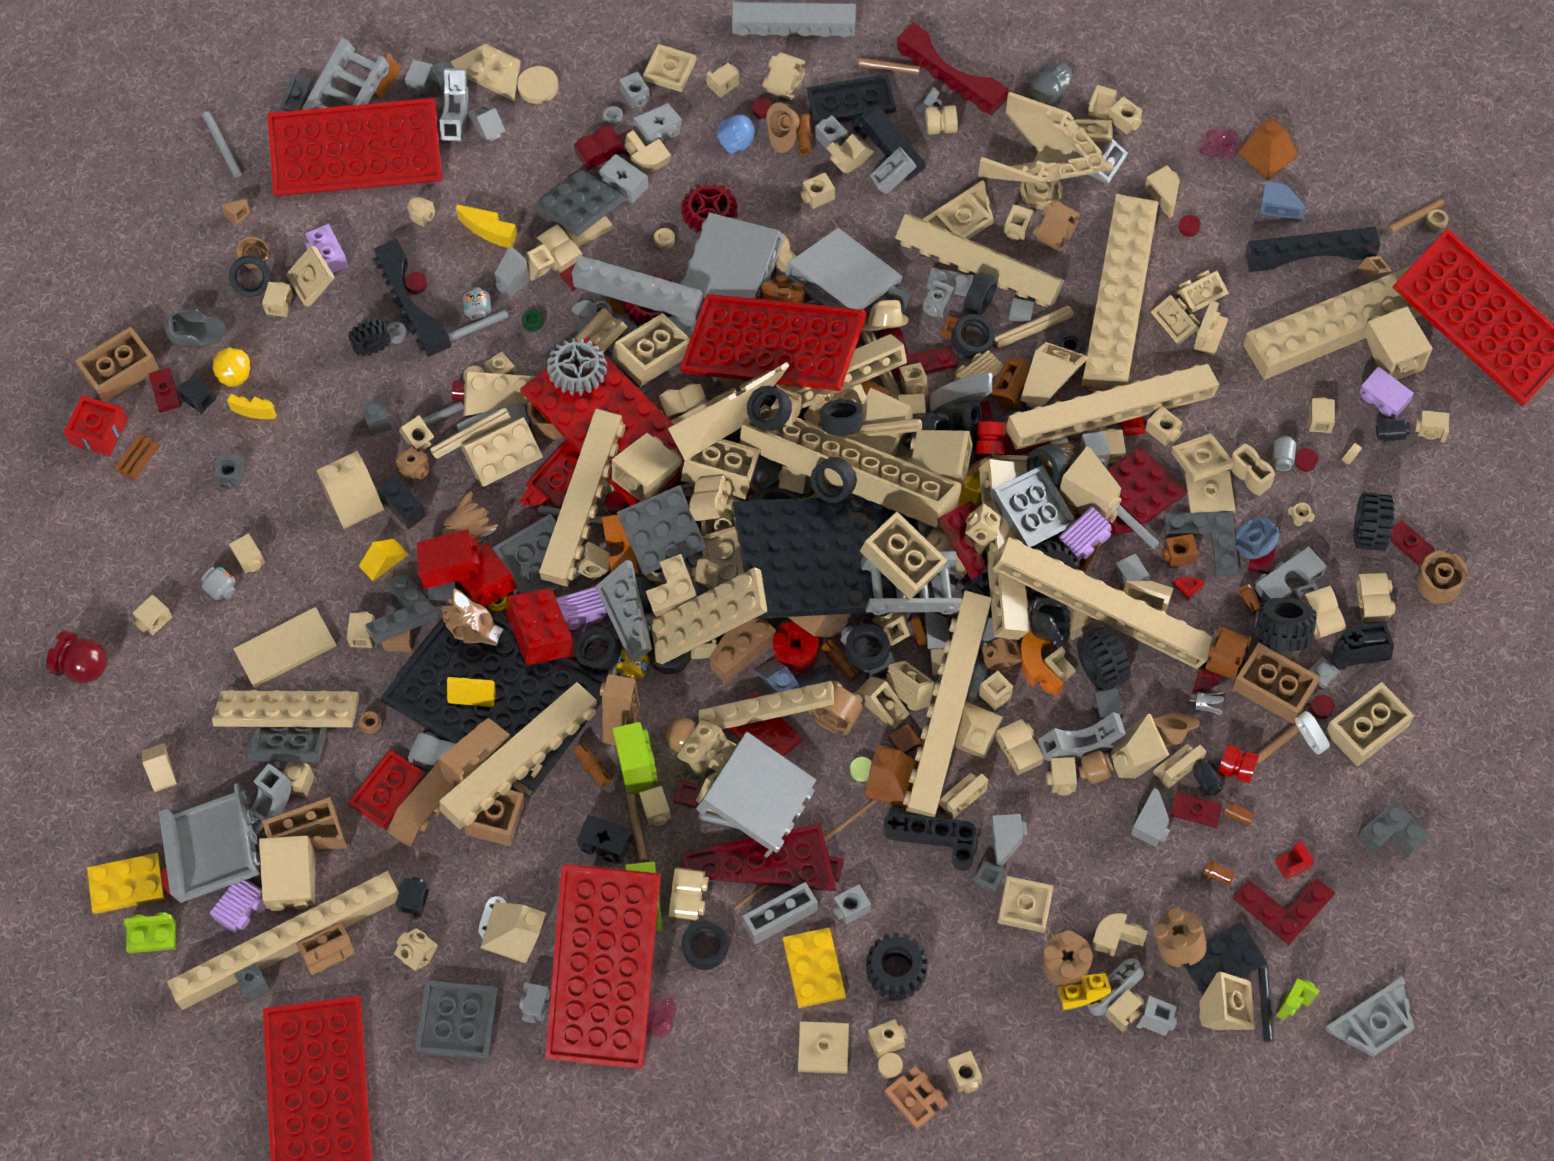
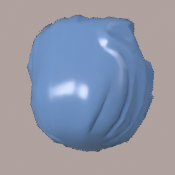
M734 115L720 123L717 130V138L726 151L733 154L739 150L743 151L750 146L754 140L756 129L748 117Z

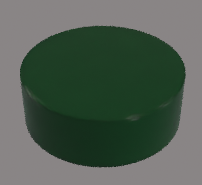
M529 310L522 316V325L527 331H538L544 324L543 316L537 310Z

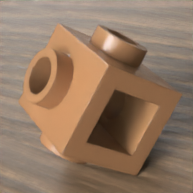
M411 447L399 455L396 461L397 472L402 479L408 480L416 486L431 472L428 464L429 458L421 450L417 451Z
M995 638L990 641V644L982 648L984 662L987 669L1004 673L1022 661L1016 639Z

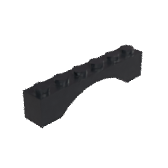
M1376 227L1248 241L1245 256L1249 272L1273 270L1292 261L1316 256H1338L1351 260H1362L1366 257L1377 256L1380 241Z
M395 239L374 248L376 256L373 258L374 264L378 270L382 269L383 274L381 276L385 285L391 286L390 294L394 302L399 301L401 306L398 309L403 319L407 317L409 323H407L408 329L412 335L416 334L418 339L415 341L420 352L425 351L427 357L450 348V339L441 321L421 311L406 293L405 275L408 262L399 241Z

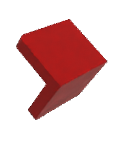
M1301 841L1293 846L1291 852L1276 858L1275 863L1285 880H1288L1310 870L1314 864V859L1304 842Z

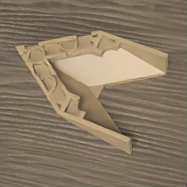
M1009 92L1006 114L1038 153L1034 162L1007 166L981 157L978 177L1044 183L1114 170L1115 167L1104 158L1102 151L1083 128H1079L1069 112Z
M784 363L774 370L741 384L738 391L732 388L671 420L674 425L669 427L668 430L684 460L689 459L741 428L742 424L749 418L747 403L751 394L761 386L769 385L774 387L789 367L788 363Z

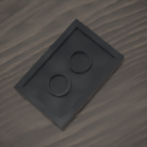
M1241 921L1207 939V950L1200 961L1190 966L1189 963L1183 965L1203 996L1218 972L1243 978L1265 966L1267 961Z

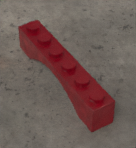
M914 22L897 37V50L902 56L909 57L916 66L923 67L933 78L943 81L950 90L960 93L964 100L971 101L977 105L981 112H987L992 116L1007 101V87L992 77L969 75L947 64L935 51L929 33Z

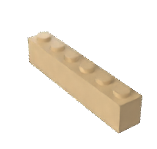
M890 334L855 349L841 391L906 364L904 344ZM776 384L778 389L801 394V409L811 405L817 394L827 396L828 394L835 395L841 392Z

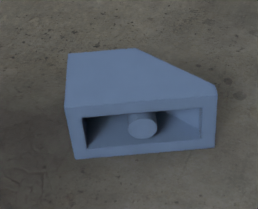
M1266 181L1259 213L1302 221L1305 205L1288 185Z
M776 659L770 660L755 670L771 694L799 688V683L788 668Z

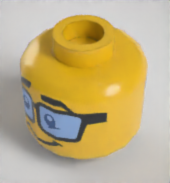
M623 649L616 669L622 677L641 679L644 677L648 667L649 657L645 654L638 661L632 662L625 649Z

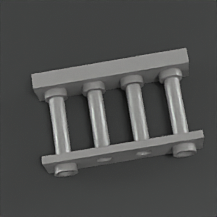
M341 38L302 110L328 108L324 106V103L329 96H333L350 105L368 104L380 81L387 75L389 63L381 55L377 62H374L354 53L355 49L351 43ZM351 60L371 69L372 71L367 80L345 71L344 68L347 62ZM342 78L362 87L357 98L335 89L334 86L337 80Z
M939 552L948 560L940 571L942 598H929L928 584H926L919 591L920 598H912L911 600L906 598V595L897 587V598H883L881 571L863 555L861 568L871 572L874 598H870L867 603L866 612H873L876 615L885 614L886 612H942L943 614L957 612L962 603V598H952L949 570L953 569L957 561L956 552Z

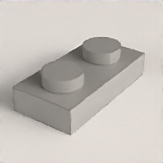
M931 268L927 289L930 290L933 281L937 280L954 287L955 295L966 296L973 282L974 275Z

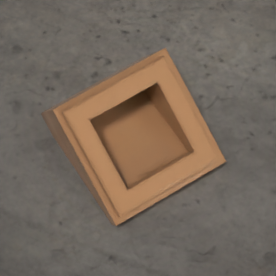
M245 199L221 206L224 216L235 225H238L250 214V209Z
M1381 256L1366 257L1358 266V269L1369 283L1392 272Z

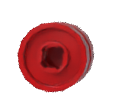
M977 422V435L980 436V439L976 441V453L1005 454L1006 442L1002 440V437L1006 435V423Z
M1227 744L1218 772L1227 777L1236 775L1237 780L1249 784L1259 755L1248 751L1241 753L1240 748Z

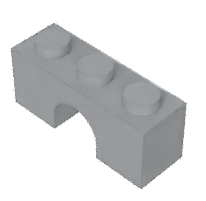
M1310 547L1303 551L1299 549L1290 557L1289 561L1286 563L1282 561L1277 564L1273 572L1268 575H1261L1255 582V593L1262 602L1273 598H1289L1292 590L1287 586L1285 580L1294 578L1305 586L1322 577L1327 566Z

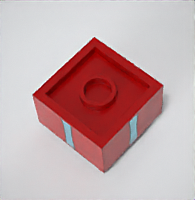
M81 395L63 433L70 445L110 457L128 419L122 407Z

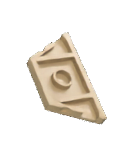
M484 44L451 61L454 68L466 69L467 79L512 101L516 100L520 60L488 44Z
M982 180L922 220L967 239L975 236L993 224L994 221L989 198L985 190V182Z

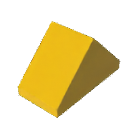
M395 539L376 541L368 549L359 567L374 582L408 556V553Z

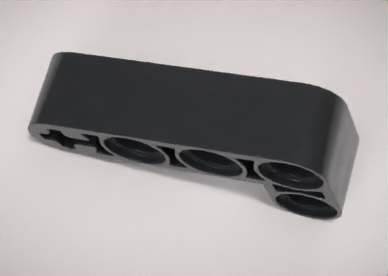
M878 105L872 106L857 118L853 125L856 134H860L863 140L870 137L886 158L901 147L916 164V168L905 177L907 181L926 168L921 156Z
M891 813L885 817L884 834L889 840L953 847V866L960 871H966L972 866L976 841V827L973 823L964 820ZM892 824H897L896 829H892ZM919 826L922 827L924 831L921 833H916L912 830V828ZM944 829L947 831V834L940 836L936 831ZM961 832H968L971 837L962 838L959 834ZM959 854H965L969 857V859L966 861L959 860L957 856Z

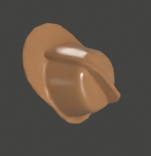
M775 103L771 105L766 116L769 140L776 152L786 153L794 146L796 131L800 124L799 117L786 104Z
M1171 713L1153 718L1166 747L1181 744L1188 731L1197 728L1200 724L1196 717L1181 713Z

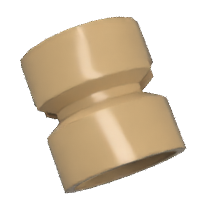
M955 105L943 106L942 110H939L938 107H928L925 109L927 135L940 134L941 131H944L945 134L957 133L958 123Z

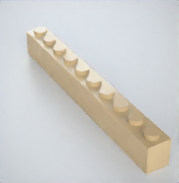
M1209 364L1195 365L1190 369L1176 370L1167 375H1157L1151 379L1138 380L1125 386H1115L1110 390L1096 391L1091 395L1077 396L1064 402L1057 401L1052 405L1035 407L1030 411L1022 413L1016 412L1009 416L1006 431L1017 450L1157 412L1162 406L1165 409H1171L1209 399L1215 396L1219 383Z
M1009 537L1001 546L992 569L1196 669L1207 661L1214 638L1207 635L1205 631L1195 629L1187 625L1183 620L1175 619L1162 610L1146 605L1142 600L1134 599L1121 590L1109 587L1103 581L1093 579L1085 575L1081 570L1065 565L1060 560L1052 559L1044 555L1042 551L1024 545L1020 540Z
M965 591L962 596V603L958 609L957 618H952L949 631L953 632L951 640H946L943 650L944 653H947L946 660H941L937 673L941 674L940 683L935 682L932 695L936 696L934 704H929L926 717L930 718L928 726H923L920 737L924 739L923 747H918L915 760L919 761L917 769H912L909 782L913 783L911 791H906L903 804L907 805L905 813L935 817L992 599L990 597Z
M386 871L167 981L176 1003L184 1010L237 983L238 981L234 974L257 963L259 968L263 970L299 952L297 943L339 922L346 928L396 903L399 892L389 872Z

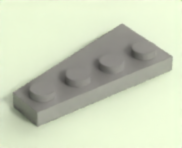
M626 560L595 587L630 661L636 662L647 654L652 647L632 561Z

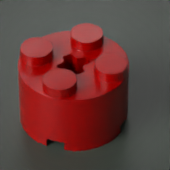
M794 621L787 622L780 626L773 636L774 659L785 665L790 672H806L818 660L819 638L807 632Z

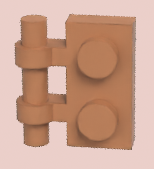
M915 1066L909 1071L910 1075L914 1078L911 1082L903 1075L884 1091V1094L917 1131L935 1116V1111L930 1107L931 1105L936 1104L943 1110L948 1103L943 1098L944 1094L939 1089L936 1090L928 1081L929 1077L926 1073L921 1072ZM920 1086L929 1095L925 1099L916 1091Z

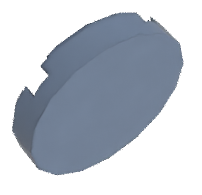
M1258 517L1259 520L1253 521L1251 519L1240 527L1236 533L1235 540L1236 549L1243 557L1249 559L1260 558L1274 549L1279 540V530L1271 519Z

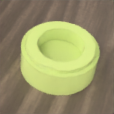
M866 757L854 759L850 765L851 776L857 781H867L872 762Z

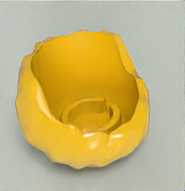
M228 347L222 349L213 360L212 369L214 375L220 383L228 387L242 385L250 373L249 356L243 350Z

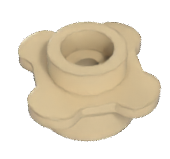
M1305 502L1298 503L1288 509V514L1292 516L1296 526H1302L1303 523L1314 520L1315 516L1311 513L1310 506Z

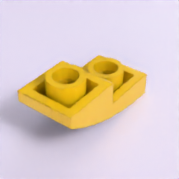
M233 394L227 399L231 411L240 415L257 419H275L277 416L274 405L267 399L261 400L254 397L250 402L243 396L237 397Z
M1106 973L1086 975L1082 978L1081 984L1058 987V995L1063 1010L1090 1004L1111 993Z

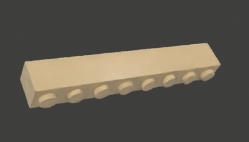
M911 214L904 215L895 237L901 241L900 244L910 249H912V246L920 249L919 253L929 257L933 254L939 257L938 261L947 265L954 263L958 265V270L965 273L972 271L979 274L982 271L998 279V287L1005 290L1009 288L1016 290V295L1026 299L1028 296L1035 298V303L1047 307L1048 304H1055L1064 280Z
M595 409L539 571L542 580L568 587L570 580L573 581L577 571L575 567L577 559L580 560L583 555L584 547L582 544L584 539L589 537L591 526H589L591 518L594 519L597 514L598 506L596 503L598 498L603 496L605 485H603L604 479L610 475L612 465H610L611 459L618 452V438L623 437L625 431V424H623L621 415Z
M989 459L979 468L982 504L984 503L1001 516L1000 532L986 546L990 598H992L994 637L1018 640L1026 635L1030 629L1026 585L992 569L1003 543L1009 537L1012 539L1017 538L989 493L994 488L1015 479L1017 475L1014 470V462Z
M576 682L439 801L440 812L459 829L465 825H470L476 819L478 813L489 809L500 794H506L517 779H523L533 765L540 764L545 759L546 754L551 750H556L562 744L564 738L568 735H573L579 729L580 724L585 720L589 721L596 714L597 700Z

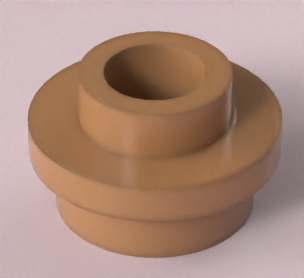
M365 712L359 719V727L366 734H374L382 726V719L376 712ZM368 721H375L374 725L367 726Z

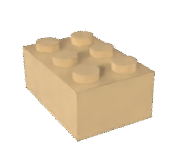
M662 313L616 341L611 359L641 387L681 362L690 338Z
M520 416L460 445L479 485L483 487L543 458L525 418Z
M721 439L685 460L681 481L696 484L698 478L724 475L731 484L730 495L746 499L757 467L760 449Z
M898 512L872 534L860 550L910 600L942 570L948 561Z
M1381 682L1330 721L1325 733L1358 767L1408 728L1414 715Z

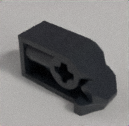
M1386 622L1348 628L1342 634L1332 652V661L1342 670L1346 669V666L1391 660L1394 644Z

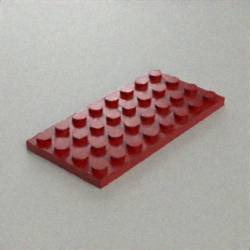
M435 98L267 113L273 195L275 197L442 181Z
M1448 228L1392 286L1398 294L1521 406H1524L1554 373V325Z
M706 294L679 369L682 373L749 381L761 374L774 370L784 363H788L789 367L776 384L841 391L867 314L862 309Z
M588 337L584 339V343L590 341ZM605 354L604 359L607 361V373L604 375L603 383H599L597 389L591 387L590 394L584 390L582 396H580L579 391H575L572 396L570 390L563 393L561 387L556 389L554 382H551L549 379L547 368L520 388V392L579 453H581L595 409L621 415L623 424H625L623 437H619L617 441L619 446L617 455L648 433L652 437L659 438L666 448L676 451L682 459L681 470L664 488L671 487L681 479L685 460L668 430L674 424ZM575 361V367H577V372H579V366H577ZM611 468L608 478L605 477V480L631 506L639 503L640 501L612 480Z
M562 864L545 1059L643 1069L661 873Z
M353 996L263 1008L270 1161H372L361 997Z

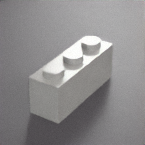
M805 882L743 915V926L754 945L817 912L818 902Z

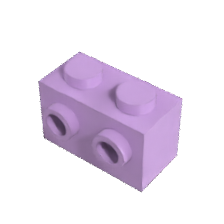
M329 224L305 233L308 241L304 243L306 249L310 246H316L332 273L348 267L345 254Z
M1379 366L1362 384L1360 389L1361 397L1367 403L1375 404L1383 415L1393 419L1410 403L1414 394Z

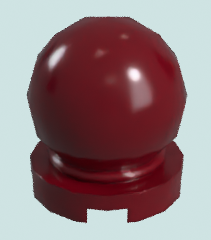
M67 630L61 631L56 636V639H59L54 649H49L46 659V668L51 670L49 673L56 676L65 674L66 677L76 683L96 681L103 674L107 666V657L100 644L92 639H78L75 633Z

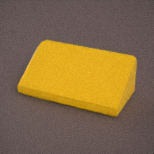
M448 677V703L488 707L494 705L496 690L493 680Z

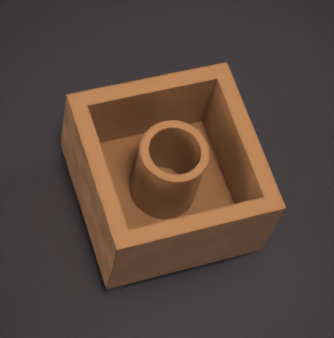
M509 790L504 795L500 794L489 809L482 810L470 825H465V835L511 847L524 807V793Z

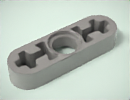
M1130 958L1125 960L1107 977L1110 987L1114 984H1120V986L1115 990H1111V993L1087 1004L1092 1015L1100 1016L1105 1014L1107 1009L1127 990H1130L1143 977L1144 970L1137 959Z

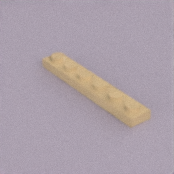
M831 681L701 709L699 710V723L701 720H705L721 727V729L831 706L834 705V686Z

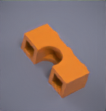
M618 515L602 517L606 546L618 545L624 549L621 554L608 557L611 573L624 561L629 560L632 561L634 572L641 574V568Z

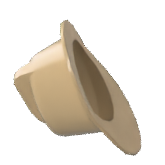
M883 300L873 305L870 315L865 318L861 331L870 332L906 325L909 319L906 315L902 314L899 300Z

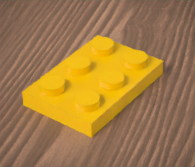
M158 853L87 867L93 914L165 899L164 887L161 882L160 855Z
M830 927L783 937L798 1008L846 998Z

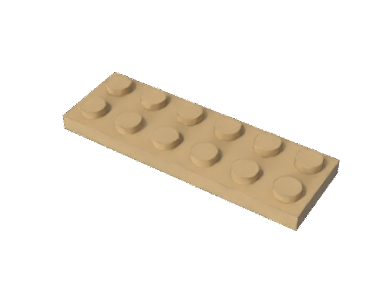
M754 567L651 620L656 662L664 664L766 613L767 605L761 570Z
M301 690L221 691L212 722L213 726L353 727L359 703V692Z

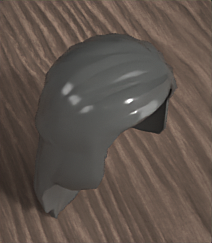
M1053 62L1043 66L1029 85V99L1052 107L1060 103L1067 92L1073 76L1067 64L1064 62Z
M178 310L172 313L165 323V332L169 340L176 345L186 347L210 346L221 340L226 332L224 322L220 321V318L205 316L197 310Z

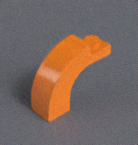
M1030 627L1029 632L1023 636L1020 653L1022 661H1020L1022 672L1032 687L1040 682L1042 689L1046 693H1052L1057 697L1063 691L1064 682L1045 665L1041 656L1043 649L1051 641L1036 638L1032 634Z

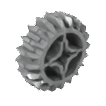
M572 338L571 343L564 340L563 346L557 344L555 351L551 350L550 358L547 360V373L549 374L550 381L554 382L556 389L561 387L563 393L570 390L572 396L575 391H579L580 396H582L584 390L590 394L591 387L597 389L599 383H603L604 375L607 373V361L604 359L603 351L599 352L598 345L592 347L591 340L584 343L583 338L579 342H575V339ZM575 361L577 366H579V372H577V367H575Z

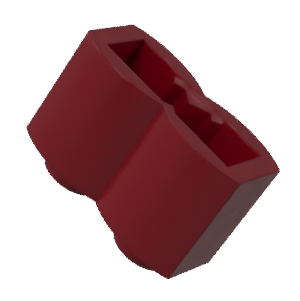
M611 126L601 127L593 135L583 136L574 144L575 153L587 170H591L605 161H609L615 154L619 156L624 152L623 143Z

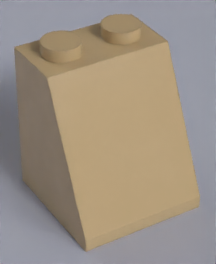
M1408 307L1402 309L1395 308L1386 315L1371 318L1364 331L1377 367L1379 366L1396 380L1424 370L1433 348Z
M1048 342L1044 343L1035 351L1021 401L1026 402V405L1029 407H1042L1087 360V356Z
M870 388L862 406L863 425L913 419L910 405ZM907 433L853 438L852 440L895 457Z
M917 430L916 437H912L911 441L913 456L912 459H908V462L961 483V487L965 488L972 450L970 432Z
M646 433L612 459V480L642 502L656 496L681 470L682 459L676 451L666 448L659 438L652 437Z
M1086 447L1062 478L1059 493L1066 505L1076 507V513L1081 516L1088 509L1094 507L1110 523L1115 520L1118 514L1116 509L1121 502V498H1119L1121 487L1092 449Z
M358 451L317 470L325 495L343 529L384 510L369 472Z
M308 836L259 839L262 895L267 909L282 911L284 907H294V909L304 910L308 906H314L315 850Z

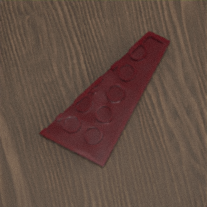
M821 823L792 829L788 835L784 834L781 838L784 840V843L777 853L772 851L767 858L764 855L768 848L753 838L682 852L684 868L705 871V877H709V880L791 888L806 882L812 890L836 892Z

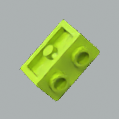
M161 912L156 913L155 916L133 915L131 918L124 919V925L127 928V953L176 949V920L172 915Z
M1297 978L1288 990L1276 1016L1285 1020L1288 1015L1293 1016L1301 1004L1308 1007L1318 995L1319 989L1315 988L1312 982Z

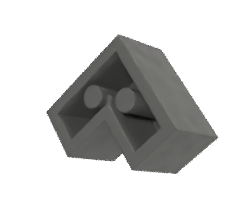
M1395 800L1361 830L1357 840L1374 856L1389 842H1392L1409 858L1425 844L1430 833Z

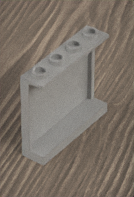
M709 213L707 219L703 222L700 239H697L695 243L693 257L688 262L686 276L681 280L680 284L702 290L703 300L706 294L761 299L762 283L770 280L785 238L776 229Z
M839 228L789 261L785 274L790 281L804 282L805 293L812 299H817L820 305L862 310L888 292L892 286L899 288L903 277Z
M746 732L696 810L702 814H705L708 809L717 813L768 848L764 855L767 858L772 851L777 853L783 845L784 840L781 838L784 834L788 835L795 824L791 821L794 817L798 818L805 808L802 803L804 800L808 802L815 792L812 787L816 779Z
M237 783L234 784L235 793L177 814H172L168 809L159 811L170 894L180 903L260 875L258 866L261 864L260 857L255 848L257 837L252 829L254 818L248 805L251 803L249 793L243 790Z

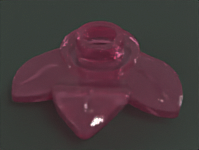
M1217 129L1209 130L1206 132L1208 143L1199 148V151L1206 156L1216 157L1221 155L1224 159H1232L1239 151L1237 143L1239 137L1237 132L1232 129L1224 133Z
M650 996L647 1033L652 1032L659 1037L670 1034L673 1028L672 1017L676 1012V1004L671 997H667L659 1002L655 997ZM664 1021L662 1025H657L659 1022Z

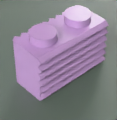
M1091 507L1058 538L1064 546L1074 553L1075 558L1079 561L1082 557L1084 559L1088 558L1094 552L1093 547L1098 542L1104 543L1111 536L1112 528L1097 510Z
M596 587L556 598L569 630L578 629L581 625L589 622L592 624L599 623L603 618L607 617L606 608Z
M248 880L232 884L219 902H217L216 906L213 907V910L210 911V914L215 921L237 934L239 930H244L250 922L249 917L252 913L259 911L264 905L262 890Z

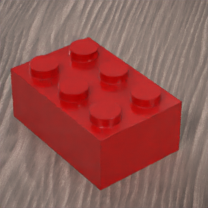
M552 588L507 597L506 615L526 665L571 656L573 639Z

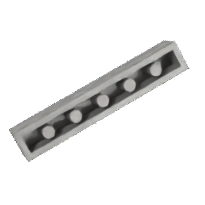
M733 2L732 30L733 34L741 36L747 34H758L760 36L768 34L780 36L820 35L822 37L829 35L855 36L856 4Z
M579 255L572 271L574 287L696 322L703 305L702 290Z

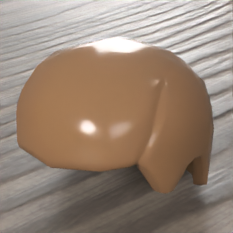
M247 237L237 245V259L252 255L266 262L269 248L263 240L256 237ZM254 264L243 265L249 269L259 268Z
M678 718L669 724L666 731V741L672 750L678 753L681 751L698 726L695 721L688 718Z

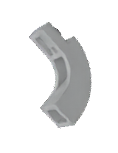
M445 68V102L443 115L440 118V140L461 141L465 133L468 111L466 69Z
M1113 712L1086 729L1064 731L1055 728L1039 738L1038 741L1044 760L1051 761V758L1075 757V761H1081L1082 756L1094 751L1101 750L1105 753L1115 747L1113 742L1126 735L1120 715Z
M269 763L254 780L258 787V794L255 802L249 809L254 818L252 829L257 840L265 832L262 821L282 814L291 792V782L288 777Z

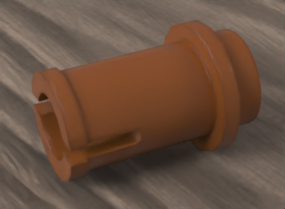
M1247 584L1239 589V597L1244 599L1250 614L1253 615L1258 613L1261 602L1255 593L1256 588L1252 587L1251 584Z
M1228 801L1223 814L1227 816V819L1230 817L1250 826L1255 812L1236 805L1235 801L1233 803Z
M1208 861L1203 874L1207 875L1206 878L1208 879L1211 877L1230 886L1235 871L1217 865L1216 861Z

